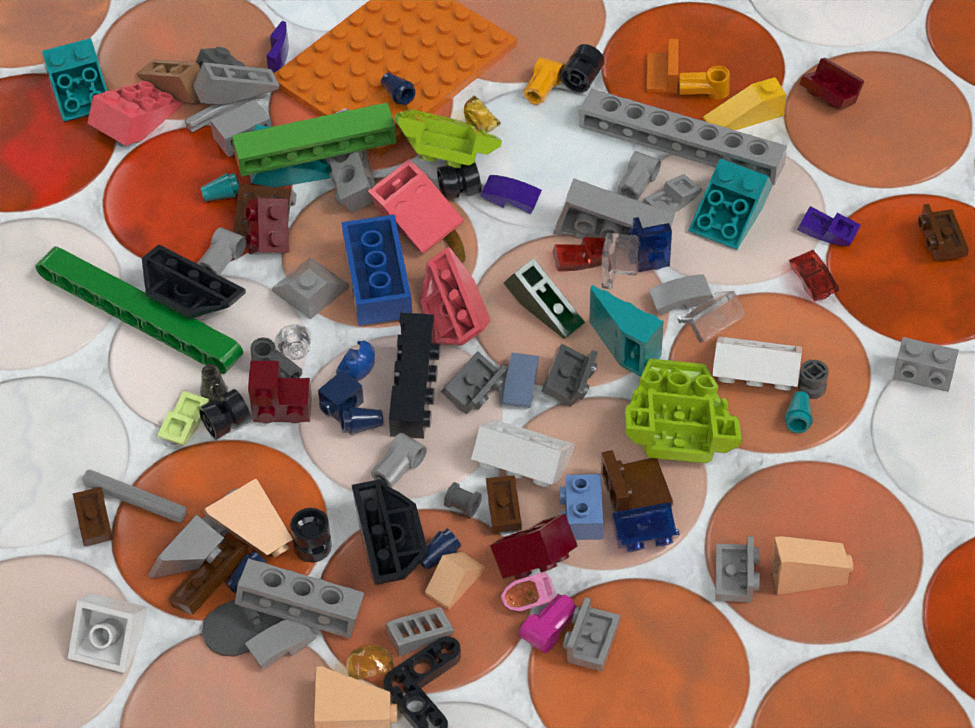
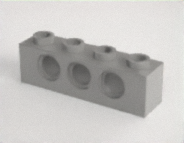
M344 108L336 113L345 112L348 109ZM366 150L326 158L332 168L330 177L337 187L335 196L341 206L345 205L351 213H354L373 203L368 191L376 184Z
M248 559L238 583L234 604L351 638L360 613L364 592L299 574L292 570L275 567L265 562Z

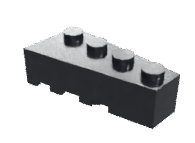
M400 312L401 335L398 334L397 361H395L394 385H392L389 412L390 437H396L399 433H404L411 438L424 439L425 428L431 427L432 411L428 410V406L434 404L435 388H431V383L437 382L438 366L434 365V361L440 359L441 345L436 343L434 314Z

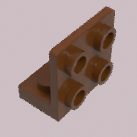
M239 184L233 232L246 237L248 221L245 218V208L248 201L256 198L288 199L289 222L290 205H296L297 194L289 188Z
M613 450L601 452V474L617 519L673 506V499L657 458H648L622 464L621 460H616Z

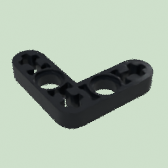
M444 636L437 639L390 670L384 677V690L390 692L391 702L397 704V709L413 728H429V723L426 720L428 716L433 726L437 727L440 725V728H448V720L421 688L454 667L460 661V643L454 637ZM445 648L447 651L452 650V653H453V654H452V655H449L448 653L442 654V649ZM419 663H427L431 666L430 671L425 674L417 673L414 668ZM396 681L398 684L403 682V690L406 694L403 696L401 689L398 686L393 687L392 682ZM417 700L425 705L419 712H412L407 708L410 702Z

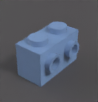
M601 474L565 475V487H560V504H566V511H561V514H566L575 540L603 539Z

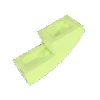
M183 391L174 411H168L157 434L158 438L184 446L202 421L198 408L209 402V399Z

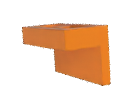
M668 39V53L647 54V92L677 93L679 39Z

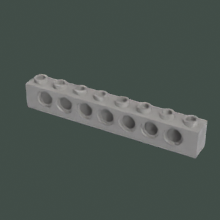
M592 88L580 108L579 127L715 168L719 159H723L769 176L772 185L776 184L785 165L786 145Z

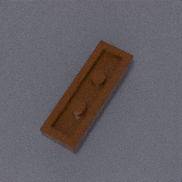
M224 537L218 546L222 551L211 564L205 561L170 596L168 600L172 607L194 615L238 566L245 554L249 553L246 544Z

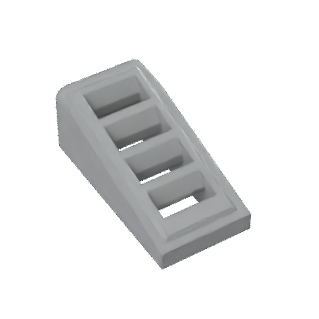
M441 607L401 617L386 623L387 635L399 657L431 644L441 637L454 633V629ZM438 618L442 627L436 628L432 620ZM427 623L430 631H425L422 625ZM417 628L419 634H414L412 629ZM406 632L408 637L403 638L402 633Z

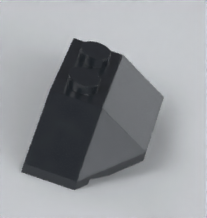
M160 244L142 257L146 296L189 319L207 317L227 309L246 293L245 288Z
M381 479L353 484L352 491L359 529L374 584L379 585L404 580L428 556V549L416 503L389 487Z

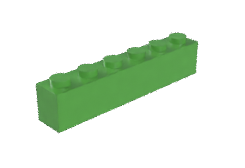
M388 103L261 130L232 135L240 174L241 176L394 144L396 143V130Z

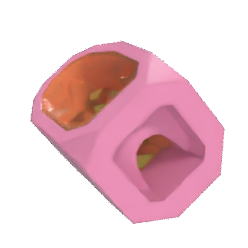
M545 571L511 582L505 587L501 600L510 610L523 611L551 602L555 598V591L551 578Z

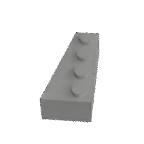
M573 178L553 234L563 235V232L575 234V238L586 240L587 236L601 238L602 243L612 245V243L622 242L625 243L627 248L661 254L669 237L675 214Z

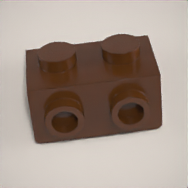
M923 204L922 213L918 216V225L920 230L925 232L927 249L932 251L935 261L966 257L969 249L953 209L932 212L929 204Z

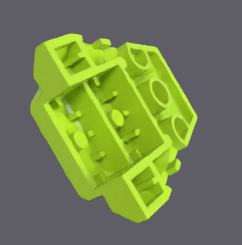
M408 109L405 112L401 111L395 114V122L410 142L414 151L420 154V159L435 162L436 158L446 160V165L461 168V164L471 165L474 163L477 153L488 155L501 147L502 140L498 136L487 134L486 131L479 129V132L475 131V126L461 120L414 109Z
M649 358L640 377L639 385L633 392L630 405H627L624 413L625 434L635 444H640L649 458L708 463L712 461L714 452L727 453L739 447L742 441L740 422L736 415L731 417L727 410L729 403L726 398L720 399L717 394L718 385L705 364Z

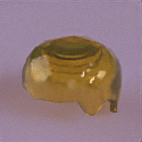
M475 95L466 101L463 110L464 118L468 124L475 126V131L479 132V129L489 133L501 124Z
M366 644L360 646L348 656V676L359 680L389 672V665L391 668H394L392 654L380 645Z

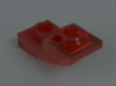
M583 237L581 245L555 244L553 248L558 272L594 268L614 260L609 238Z
M814 250L789 260L791 269L802 280L804 290L814 301L828 298L831 294L840 291L832 274Z

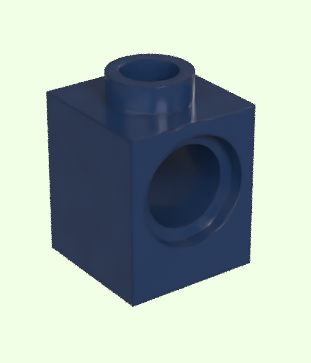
M343 370L318 390L321 411L327 416L334 417L339 422L341 410H347V407L358 408L364 403L362 385Z

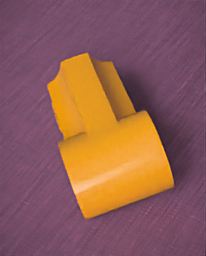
M539 57L534 67L533 76L524 89V97L534 105L544 103L554 85L559 86L562 82L560 72L565 64Z
M713 66L707 72L680 73V95L708 94L714 100H722L730 93V73L723 66Z

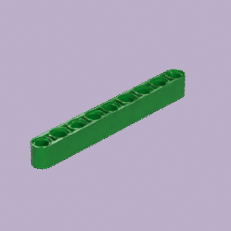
M54 246L35 265L38 274L46 281L218 373L226 374L244 353L240 344L234 339L194 318L189 319L147 297L146 293L60 247Z

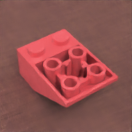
M140 81L137 84L123 86L116 90L94 95L88 124L126 146L145 139L178 110L182 103L174 99L171 94L155 88L152 83Z
M410 159L368 191L376 209L383 216L395 214L398 231L422 254L464 222L463 218L432 181Z

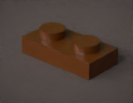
M515 475L486 478L492 533L522 530Z
M98 487L72 493L84 547L113 540L102 488Z

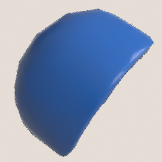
M364 340L357 342L360 345L359 350L349 349L336 370V374L343 370L356 381H360L371 372L375 364V350L369 342Z

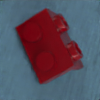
M821 58L816 71L803 75L799 85L806 88L809 94L819 96L828 101L827 103L831 107L841 109L856 103L864 80L829 59Z
M256 198L248 201L245 208V218L248 221L246 246L249 248V254L289 253L288 199Z

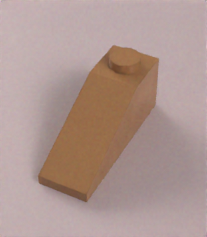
M153 59L136 73L138 78L152 83L155 88L171 94L178 101L190 103L200 101L193 88V84L200 71L198 63Z

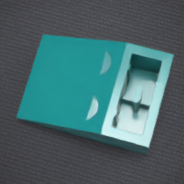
M89 38L43 50L44 66L63 122L89 116L93 96L108 91L92 39Z
M255 124L252 131L261 130L268 127ZM325 158L251 174L250 180L252 184L282 187L330 179L332 168Z
M719 159L688 231L738 250L762 211L773 185L769 176Z
M594 285L590 287L589 323L618 364L641 377L649 358L660 359L662 356L664 321L653 314H648L635 307L630 302H625L613 296L606 290H601Z

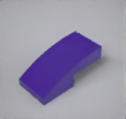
M281 21L270 35L271 50L266 55L268 69H271L273 74L285 65L288 56L289 41L285 21Z
M489 175L480 196L504 208L506 203H509L531 214L542 190L517 179Z
M810 206L797 230L824 242L850 246L861 225L838 212L832 218Z

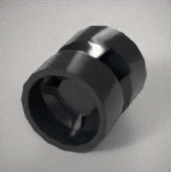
M588 44L577 46L560 72V78L564 85L575 92L587 91L604 65L605 59L602 53L597 48Z
M475 162L471 165L461 164V168L449 165L437 167L440 192L447 200L459 198L460 193H464L466 196L481 193V181Z
M236 389L221 395L218 402L211 400L198 408L205 428L215 440L230 433L231 427L238 429L252 420L246 402Z
M305 508L295 513L290 523L295 554L305 562L314 563L325 559L332 548L327 515L317 508Z

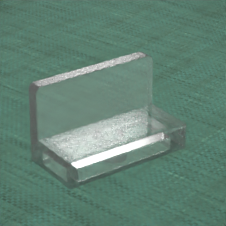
M606 233L602 252L601 288L612 290L615 273L637 275L639 256L638 236Z
M721 291L714 293L713 298L694 306L679 316L677 320L679 323H689L698 342H706L746 314L734 291Z

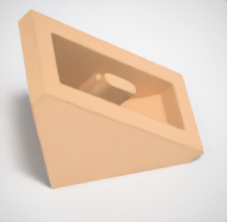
M464 552L442 555L427 586L425 595L449 610L481 576L486 567Z

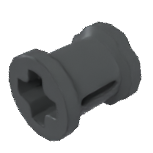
M453 482L446 492L444 506L448 508L453 506L465 511L468 517H473L480 506L482 494L477 491L471 493L460 488L458 483Z

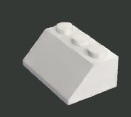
M719 336L716 342L712 376L718 377V381L725 383H735V379L746 380V385L762 387L763 383L775 384L774 388L791 390L792 386H798L802 347Z
M493 420L479 427L471 459L478 461L480 467L495 470L496 467L504 469L508 476L515 475V478L526 476L532 478L533 483L536 485L549 487L550 484L553 485L560 481L574 451L575 444L499 420Z

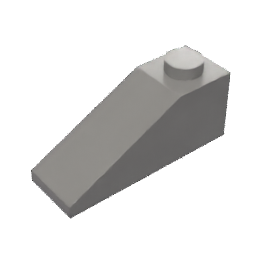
M203 62L193 84V88L201 103L220 105L275 91L280 86L271 69Z

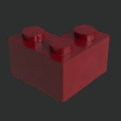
M250 361L248 392L253 422H310L312 402L310 378H281L279 361Z
M565 513L542 520L527 530L502 537L490 545L502 578L514 576L516 580L531 575V570L539 568L540 572L555 568L557 566L556 563L570 557L569 552L578 547Z

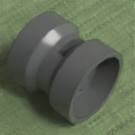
M808 360L801 366L798 390L806 392L810 399H817L825 394L829 374L826 364L819 360Z

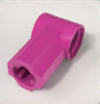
M558 594L538 615L532 614L521 626L519 636L542 653L549 652L556 644L560 632L573 619L577 606L567 595Z

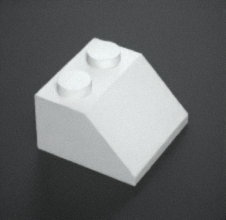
M90 593L77 600L68 659L125 673L142 638L147 607Z

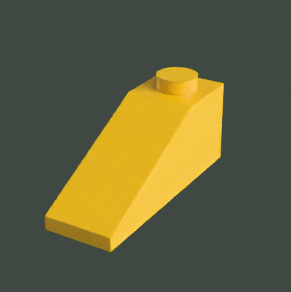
M775 77L751 84L703 116V121L736 131L782 117L785 111L786 93Z

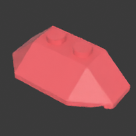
M447 247L426 263L425 270L427 273L422 285L420 304L424 314H434L436 343H440V345L462 346L484 331L491 320L475 280L452 249Z

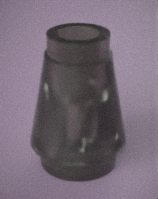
M208 364L202 368L200 395L209 399V401L215 400L218 402L219 397L228 392V387L218 367Z

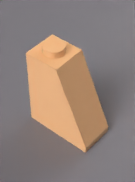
M257 479L252 480L203 510L206 517L264 557L271 553L275 558L288 550L289 547L286 543L293 540Z
M779 536L774 538L770 571L776 593L781 595L847 585L849 573L853 572V561L850 554L846 555L843 543Z
M322 666L316 667L315 728H392V723H397V704H391L389 691Z

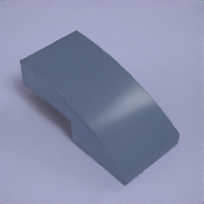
M511 353L502 399L503 405L531 408L539 356Z

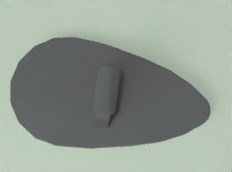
M235 600L218 606L208 614L203 622L202 635L205 644L212 652L221 656L235 657L250 651L245 645L247 641L285 619L234 604Z

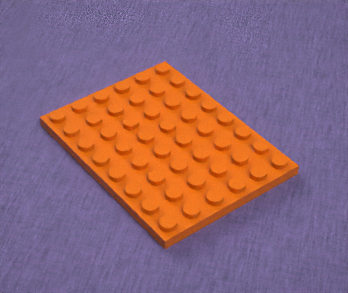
M369 0L276 71L274 76L280 85L278 88L280 91L319 117L335 114L344 108L354 110L388 103L395 123L396 143L369 149L381 157L405 137L394 120L396 113L414 109L434 114L517 46V38L456 0ZM390 72L410 81L414 85L416 92L414 99L406 105L395 103L381 84V78L384 74Z

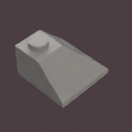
M310 257L272 287V291L309 319H312L349 288V284Z
M196 515L158 556L147 576L155 579L199 569L205 561L211 564L222 551L218 546L224 538Z

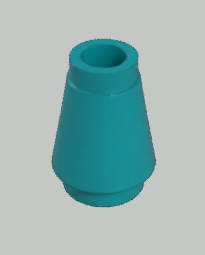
M226 173L202 186L201 191L205 202L236 198L239 181L235 173L230 175Z
M803 391L793 394L784 417L787 428L794 433L806 432L813 423L810 397Z

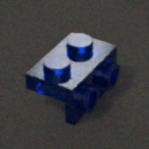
M639 217L633 218V228L629 229V238L632 246L628 247L631 263L635 262L638 272L669 267L672 242L670 224L666 223L643 228Z
M670 502L611 514L618 549L626 548L627 552L645 549L644 544L655 542L656 547L673 544V539L680 535L679 529L675 527Z

